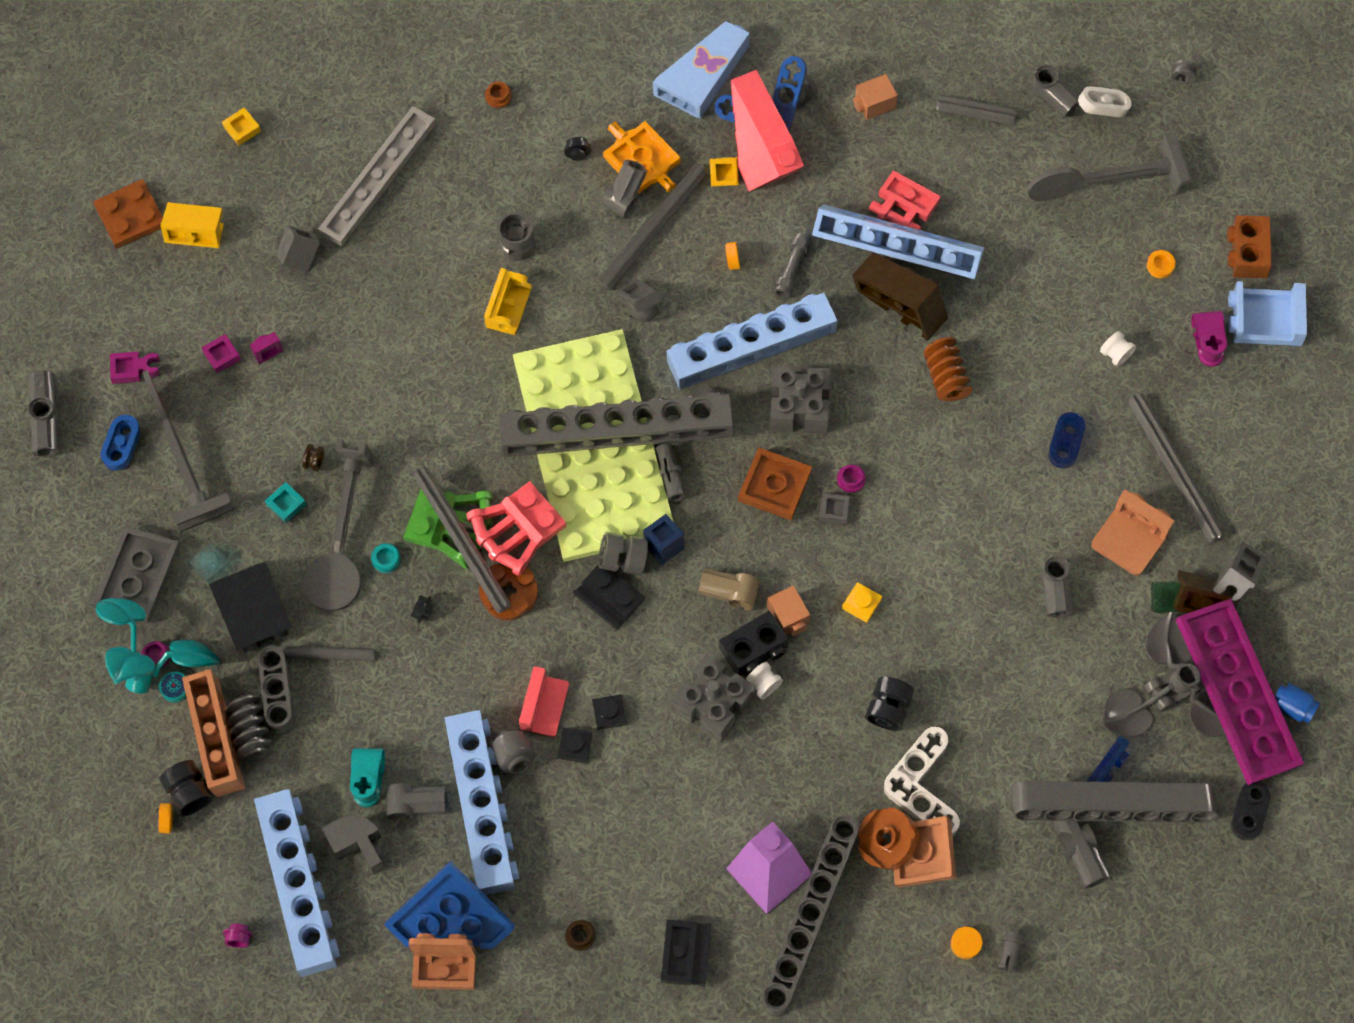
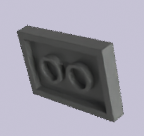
M124 526L93 601L94 608H96L97 602L103 599H128L139 604L144 609L146 618L141 622L149 624L180 549L179 541Z

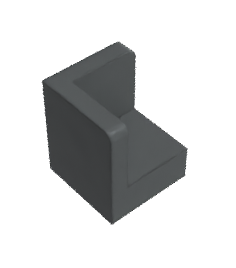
M287 225L276 256L283 266L308 272L320 242L313 232Z

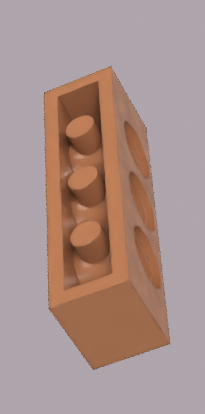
M211 669L182 677L208 789L216 797L246 789L240 763L235 755L234 738L230 733L231 727L228 724L229 717L225 712L226 705L219 678Z

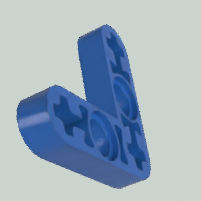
M791 56L783 61L772 98L779 114L783 115V120L786 121L788 131L791 129L807 73V64L799 56ZM794 61H797V67L801 68V72L795 73L793 81H798L797 86L792 83H783V78L790 79L791 70L787 69V66L793 64ZM784 87H789L794 92V99L790 103H784L780 99V91ZM732 95L720 96L715 102L716 114L722 119L735 122L733 111L725 114V109L721 107V104L726 103L728 99L731 100V105L733 106Z

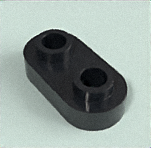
M1256 782L1247 785L1246 783L1239 792L1231 821V829L1234 835L1241 840H1253L1259 836L1263 829L1271 798L1270 791L1265 784ZM1250 792H1258L1260 799H1253ZM1249 819L1253 823V827H1246L1243 824V820Z

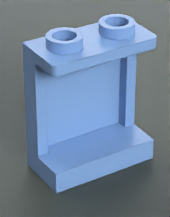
M1237 281L1234 290L1229 291L1228 307L1233 308V316L1229 317L1228 331L1233 333V343L1303 345L1307 336L1306 284L1294 283L1292 290L1286 291L1243 288V281Z

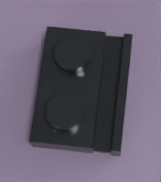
M599 564L582 581L578 589L573 591V595L616 630L645 601V596L615 572L600 569Z
M667 919L661 983L690 986L701 985V987H706L711 923L701 924L698 922Z

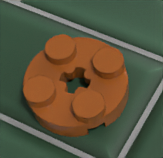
M494 564L489 567L501 588L512 585L513 589L517 590L516 594H511L510 598H508L511 607L502 613H497L482 587L479 586L480 600L488 613L497 619L510 621L520 618L535 606L538 598V587L530 569L526 568L522 575L518 576L512 573V569L503 564Z
M895 808L877 809L869 813L861 822L857 836L860 838V847L858 848L863 859L877 868L892 871L899 869L900 866L911 858L916 844L920 840V834L916 830L913 820L907 814ZM892 832L893 839L891 843L883 846L885 841L882 837L883 834H890Z

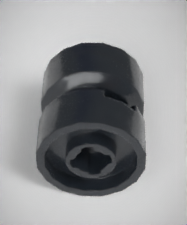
M879 677L873 692V696L876 699L870 701L865 719L875 726L890 731H900L907 715L904 708L910 706L914 688L896 678Z
M193 760L176 763L165 770L159 778L166 793L171 794V802L180 817L190 816L203 809L214 798L206 782L200 781L202 775Z

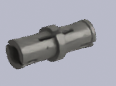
M664 443L656 448L661 466L659 471L660 477L664 480L668 501L679 502L686 498L681 480L682 468L677 463L674 445L672 443Z

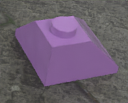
M773 821L752 838L726 868L766 914L808 880L812 874L793 843Z

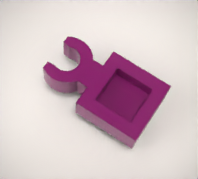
M138 351L110 354V380L112 384L140 382L141 374L145 370H148L151 377L159 376L160 370L158 367H149L153 362H160L159 355L157 353H149L140 358Z

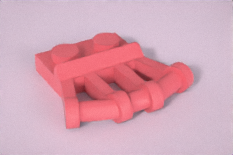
M530 481L511 496L505 497L500 504L484 509H473L466 514L468 522L473 525L477 537L476 543L489 552L488 557L493 562H499L513 570L512 573L518 576L522 575L536 550L567 527L565 520ZM505 513L508 515L490 530H486L483 520ZM516 524L520 531L498 546L494 539ZM527 538L530 540L529 545L519 559L508 554Z

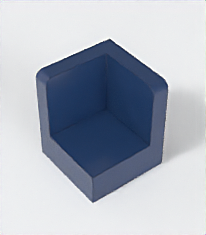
M664 514L643 530V537L647 539L649 552L661 565H664L684 549V533L667 514Z

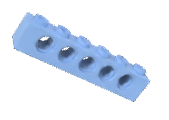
M825 204L818 209L812 236L975 279L978 274L985 247Z
M825 293L811 294L797 303L791 305L783 304L777 307L775 311L767 314H756L748 321L740 324H729L721 331L704 333L691 342L677 343L667 350V363L679 390L836 333L837 319ZM803 317L809 319V321L802 323L797 321V319ZM774 327H780L783 329V331L773 332L771 329ZM755 337L757 340L754 342H748L745 340V338ZM727 346L731 348V350L727 352H722L719 350V348ZM695 356H702L705 359L702 361H694L692 358Z
M480 710L444 717L476 886L485 895L515 889L514 880L519 879L516 861L510 862L508 851L514 849L510 832L504 833L502 823L508 821L505 803L499 804L497 794L502 793L499 775L493 776L491 765L496 764L494 751L491 747L487 746L486 737L491 736L488 719L482 720ZM469 741L479 742V746L475 750L469 751L464 749L465 744ZM474 769L485 771L484 775L479 779H473L469 776ZM481 797H487L490 799V803L486 807L480 808L475 806L476 800ZM491 825L496 828L495 833L491 836L480 834L485 826ZM492 854H498L502 857L497 865H488L486 859Z
M290 789L255 798L254 802L297 972L301 977L335 968L337 967L335 958L340 957L336 939L330 940L327 929L333 926L328 910H322L320 900L325 899L321 881L315 882L313 871H317L318 868L314 854H308L305 843L311 841L306 824L300 825L298 815L303 814L299 797L294 798ZM290 820L291 824L288 829L283 831L277 830L279 822ZM289 848H297L298 853L294 858H284V853ZM295 877H306L302 886L297 888L291 886V882ZM309 904L313 906V910L309 915H298V911L303 905ZM310 934H320L318 943L315 945L305 944L306 938Z

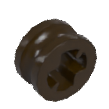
M308 444L303 455L302 467L304 469L312 467L313 471L318 472L324 458V447L319 446L315 448L313 444Z

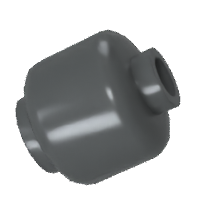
M504 730L495 737L491 745L495 754L496 764L503 773L519 775L531 767L534 759V749L523 732Z

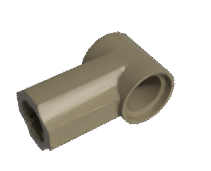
M705 568L701 576L698 594L727 601L734 608L741 606L744 607L745 611H751L754 607L761 582L758 578L749 574L738 573L734 576Z

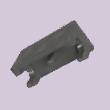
M1242 541L1224 563L1213 591L1221 594L1226 590L1227 586L1233 585L1237 588V592L1234 593L1232 600H1239L1249 588L1253 589L1256 585L1267 558Z

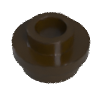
M577 920L567 927L565 939L568 946L573 950L585 951L595 943L596 932L589 922ZM583 931L587 936L585 940L578 941L575 939V934Z

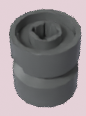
M510 212L504 215L497 225L501 252L506 258L513 261H522L529 258L534 253L536 247L534 228L530 217L521 212Z
M606 531L600 544L599 568L610 571H617L619 568H622L624 573L641 575L646 563L647 539L632 535L624 539L622 534Z

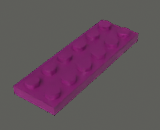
M1228 599L1181 615L1175 619L1195 666L1199 670L1202 682L1247 785L1302 766L1304 762L1232 600Z

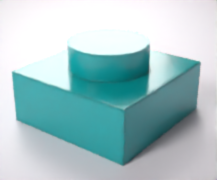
M286 482L265 500L266 506L285 524L307 505L306 501Z

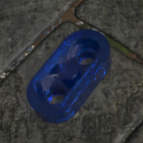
M1064 413L1057 421L1048 457L1050 462L1058 468H1068L1076 462L1086 427L1084 419L1077 413ZM1071 426L1075 429V432L1068 433L1065 428ZM1058 452H1066L1068 457L1061 458L1058 456Z

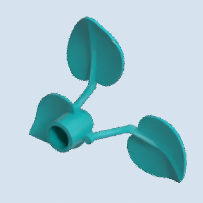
M123 598L103 599L96 604V613L102 620L115 625L129 624L131 628V650L125 647L110 648L106 652L105 663L113 682L117 684L126 680L125 687L133 693H147L152 676L158 677L159 670L169 658H172L174 663L186 667L214 666L221 663L216 654L204 644L194 640L181 639L170 643L169 649L171 651H166L155 666L154 661L150 657L136 652L135 622L145 620L146 613L139 604Z

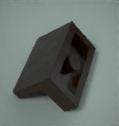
M1178 570L1176 576L1181 586L1173 607L1175 611L1190 613L1228 599L1232 600L1234 593L1237 591L1233 585H1229L1224 592L1218 594L1213 591L1216 579ZM1240 599L1232 600L1235 609H1237Z

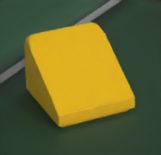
M737 157L709 159L711 187L739 185Z

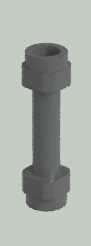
M797 233L791 244V250L793 251L782 277H778L775 284V295L789 298L794 288L793 279L803 254H807L810 247L811 238L808 235Z

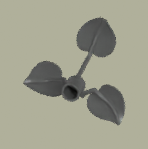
M1170 612L1160 618L1150 629L1145 641L1146 652L1152 662L1156 664L1167 663L1168 668L1175 669L1169 677V685L1144 703L1141 696L1134 690L1124 688L1113 692L1105 703L1102 718L1103 726L1111 733L1121 737H1136L1145 733L1153 723V717L1146 709L1171 690L1177 693H1186L1190 690L1191 701L1195 705L1189 710V719L1194 729L1208 737L1226 735L1206 689L1203 688L1199 692L1198 697H1196V691L1199 689L1196 684L1199 682L1200 673L1194 665L1187 663L1192 657L1175 620L1177 617L1174 612Z

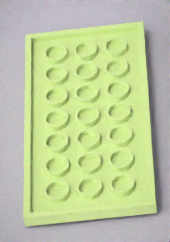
M623 329L513 354L526 412L535 411L541 407L562 409L568 405L585 407L599 402L607 404H620L625 400L642 402ZM646 417L639 419L638 422L646 424ZM613 420L609 424L612 426H619L623 422L620 420ZM586 422L581 425V427L585 429H589L594 426V424L590 422ZM556 425L552 430L561 431L565 426ZM530 427L532 433H534L537 430L533 427ZM653 444L537 454L548 501L565 520L567 525L566 528L557 534L563 562L599 554L601 540L606 531L622 534L624 539H627L630 535L643 537V530L664 514H667L673 521L663 480L660 477V469Z

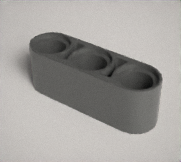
M270 645L263 648L258 655L264 715L270 729L274 733L285 735L291 732L295 726L289 664L284 652L279 647ZM271 659H280V662L277 666H267L268 662ZM274 687H284L283 691L280 694H270L271 690ZM277 715H287L286 720L283 722H273Z

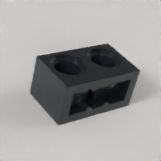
M769 610L720 639L719 649L736 674L739 676L746 674L748 676L756 667L768 659L775 661L781 658L787 652L789 638ZM764 635H771L776 640L767 644L762 642L760 638ZM739 650H747L751 655L742 659L737 657L735 653Z

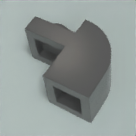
M348 815L322 827L338 861L361 850L374 875L384 870L381 860L386 857L378 842L372 845L373 842L382 837L377 827L370 820L362 816Z

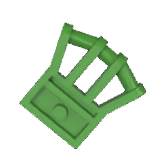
M420 489L403 537L404 541L440 550L464 569H467L469 566L461 553L443 542L444 537H451L424 492ZM449 491L447 493L443 492L459 520L469 524L472 523L468 522L467 513L455 510V506L479 504V508L484 509L490 507V503L493 501V493L490 491H479L476 494L455 495ZM492 518L483 520L486 530L491 529L494 520ZM468 533L479 551L481 547L476 543V534Z

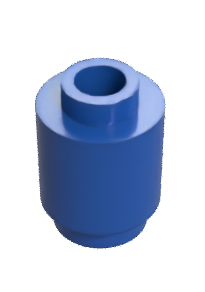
M1290 682L1287 687L1281 685L1274 696L1282 713L1298 722L1303 720L1308 724L1320 702L1314 700L1315 696Z

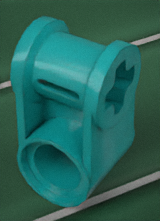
M353 748L350 791L356 803L361 807H372L380 799L382 776L385 770L384 749ZM365 786L370 787L366 789L365 794H361V792L365 790Z

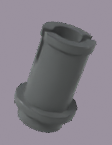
M1007 931L1006 936L1002 937L1004 945L998 969L1007 971L1008 967L1009 972L1017 973L1022 947L1026 946L1024 935Z

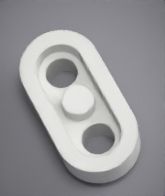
M1089 86L1082 91L1078 98L1081 108L1089 114L1123 117L1132 106L1128 95L1116 89Z

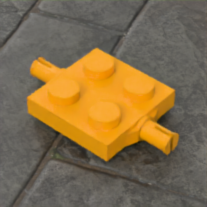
M616 121L613 122V125H609L608 131L617 140L603 152L604 159L618 173L627 159L638 161L645 166L648 172L638 194L651 184L657 182L668 193L671 192V189L673 190L676 187V183L667 176V173L681 163L680 156L646 121L627 132Z

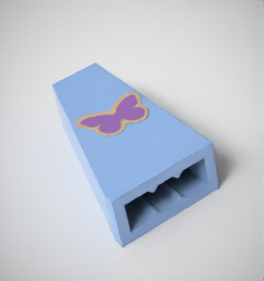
M725 21L654 80L653 95L701 119L748 49L749 32L740 25H733Z

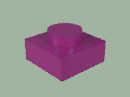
M275 332L262 335L254 343L250 344L253 356L258 364L284 352Z
M226 334L201 347L203 354L216 374L241 360Z

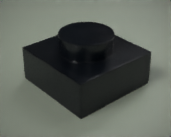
M622 694L592 699L597 730L627 725Z
M563 728L557 755L558 759L587 764L593 733Z

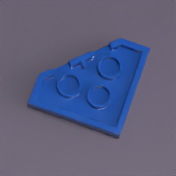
M451 861L392 914L384 924L407 947H409L410 938H417V934L426 933L433 934L439 939H448V935L461 934L467 936V939L472 940L473 945L480 947V949H493L515 928V924Z

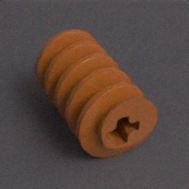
M955 337L940 338L929 344L923 352L927 360L928 369L930 370V376L934 380L933 385L937 390V397L941 401L946 402L961 400L971 394L973 390L972 387L967 386L970 383L969 377L963 376L967 371L965 367L960 366L963 363V359L958 356L960 350L959 347L955 346L957 343Z

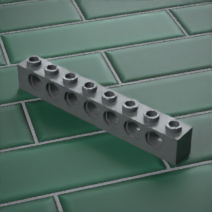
M719 392L700 397L692 395H682L677 399L656 397L643 402L635 400H625L620 404L599 402L585 407H579L578 405H568L562 409L541 407L535 411L522 412L520 410H510L505 414H499L503 457L733 437L730 394ZM704 412L707 413L709 416L704 419L697 418L695 415ZM670 415H677L680 417V419H678L677 421H670L667 419V417H669ZM644 417L651 419L646 424L638 422L639 419ZM613 420H620L623 422L619 426H612L609 424ZM586 422L594 424V426L589 429L581 427V425ZM556 425L565 426L561 431L552 430ZM529 427L537 429L534 433L531 434L523 432L526 428Z

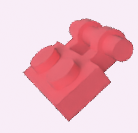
M893 170L879 190L878 196L884 199L885 202L882 205L873 200L868 210L877 214L878 219L888 220L892 223L921 230L922 226L913 221L917 217L926 222L939 204L941 196ZM897 206L907 213L903 217L892 211L893 207Z

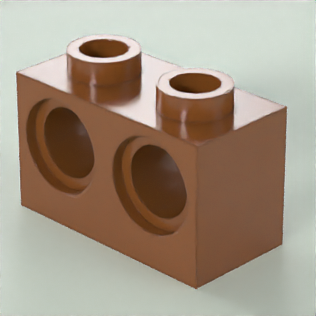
M1236 215L1233 225L1228 226L1227 242L1232 243V251L1229 250L1228 267H1233V277L1267 279L1271 269L1270 217ZM1243 233H1249L1253 237H1247ZM1244 258H1251L1254 262H1248Z

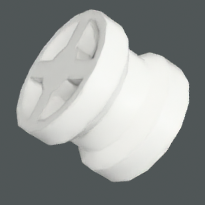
M1117 331L1103 344L1100 352L1104 356L1111 357L1112 363L1119 367L1134 353L1136 345L1132 342H1127L1124 339V334Z
M767 662L756 667L746 678L748 682L755 685L757 696L762 700L778 689L783 682L779 675H774L771 671V666Z

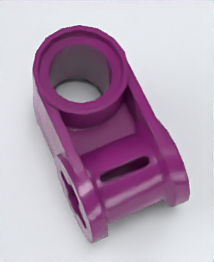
M1222 311L1192 313L1191 325L1192 328H1195L1196 332L1193 333V336L1196 340L1198 357L1206 366H1218L1222 363L1224 351L1227 348Z

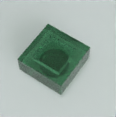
M1179 581L1151 582L1152 612H1179L1175 611L1173 607L1181 586Z

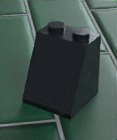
M265 561L209 584L236 650L243 648L244 653L260 647L259 641L271 637V640L275 641L289 635L287 629L292 628Z

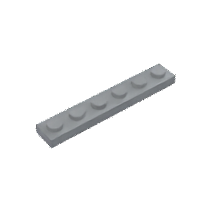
M414 106L411 107L318 228L320 235L343 247L436 125L435 118Z

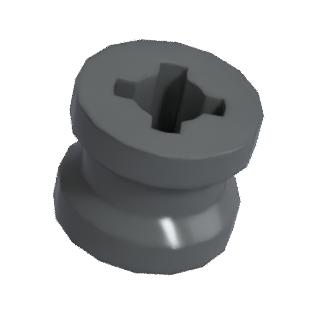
M806 73L798 106L804 103L805 98L808 96L813 97L818 93L817 86L808 73ZM788 80L785 82L798 85V81ZM784 87L787 95L793 101V90L789 87Z

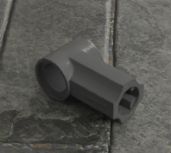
M1045 64L1035 70L1031 85L1034 95L1044 98L1063 118L1073 114L1080 106L1078 102L1079 96L1059 78L1057 69L1052 65ZM1040 80H1047L1050 83L1045 84L1042 83Z
M625 160L614 184L603 195L601 204L622 218H628V212L634 210L638 203L636 195L648 172L645 166L638 161Z
M1055 555L1048 558L1041 571L1040 578L1044 587L1047 617L1061 618L1073 614L1069 581L1070 565L1062 556ZM1057 568L1061 571L1062 576L1054 577L1049 573L1048 569Z
M392 784L387 786L388 819L398 820V817H405L406 820L413 818L414 815L446 814L445 787L414 788L409 784Z

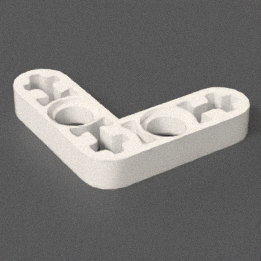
M930 727L922 733L886 777L884 791L889 799L918 821L929 818L933 814L935 807H938L940 809L937 811L939 817L947 816L952 819L953 836L956 834L960 823L957 813L918 784L945 752L948 745L947 733L939 727ZM939 736L941 746L934 745L931 748L929 755L933 757L930 759L924 752L929 745L928 737L935 738ZM912 757H919L924 761L925 766L920 771H913L908 767V760ZM900 780L903 781V789L910 793L912 788L916 790L911 794L908 802L904 801L906 798L904 792L901 790L892 791L893 785L891 781L895 783ZM917 798L927 799L930 803L929 810L926 812L916 811L913 807L914 800Z

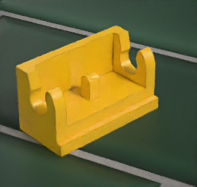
M168 202L161 222L164 243L219 248L224 223H220L223 215L222 208Z
M504 268L500 269L484 315L486 328L516 335L532 289V284L527 283V276L507 271Z

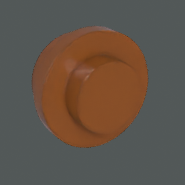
M500 81L491 83L485 91L486 102L494 108L507 106L512 100L510 87Z

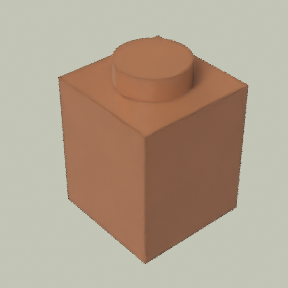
M884 74L856 85V95L853 97V102L857 112H863L866 120L896 109L898 95L888 76Z
M794 585L767 598L768 610H770L786 635L791 633L792 636H796L807 629V625L810 624V614Z

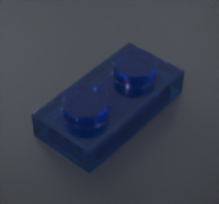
M1120 735L1086 782H1111L1113 777L1109 775L1115 766L1120 769L1130 755L1126 752L1130 742Z

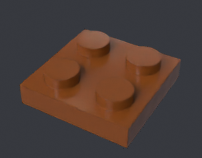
M143 179L93 201L116 249L161 229L163 217Z
M758 447L739 492L738 502L792 521L812 473V466Z

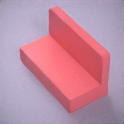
M534 666L519 719L520 729L522 731L555 737L569 682L547 677L544 668Z

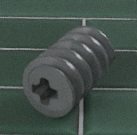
M258 694L237 698L225 708V712L229 716L228 724L232 727L230 733L235 738L233 741V746L237 749L235 755L238 760L243 762L264 759L274 752L273 750H265L266 747L272 744V740L269 738L262 739L263 736L269 733V729L267 727H259L267 721L264 716H257L264 711L263 706L254 705L262 700Z

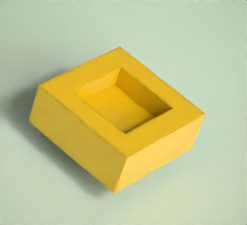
M245 107L222 121L223 127L238 146L261 132L260 126Z
M857 582L842 605V609L868 623L882 601L883 596Z

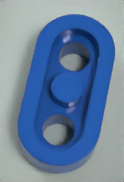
M120 415L110 425L101 449V459L110 470H122L129 465L141 434L140 426L133 416ZM124 429H131L128 435H122ZM115 454L122 455L119 460H112Z

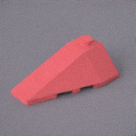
M757 70L732 79L731 91L733 113L735 115L738 168L750 192L800 171L804 164Z

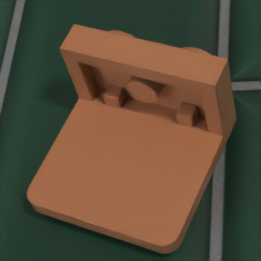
M1125 489L1118 498L1115 510L1092 540L1091 547L1131 574L1139 576L1169 536L1175 521L1171 519V516L1165 510L1152 507L1146 503V500L1141 495L1134 492L1130 493Z
M423 933L417 934V938L409 939V947L414 955L413 989L475 990L477 953L472 940L467 939V936L451 934L448 935V939H439L433 934Z

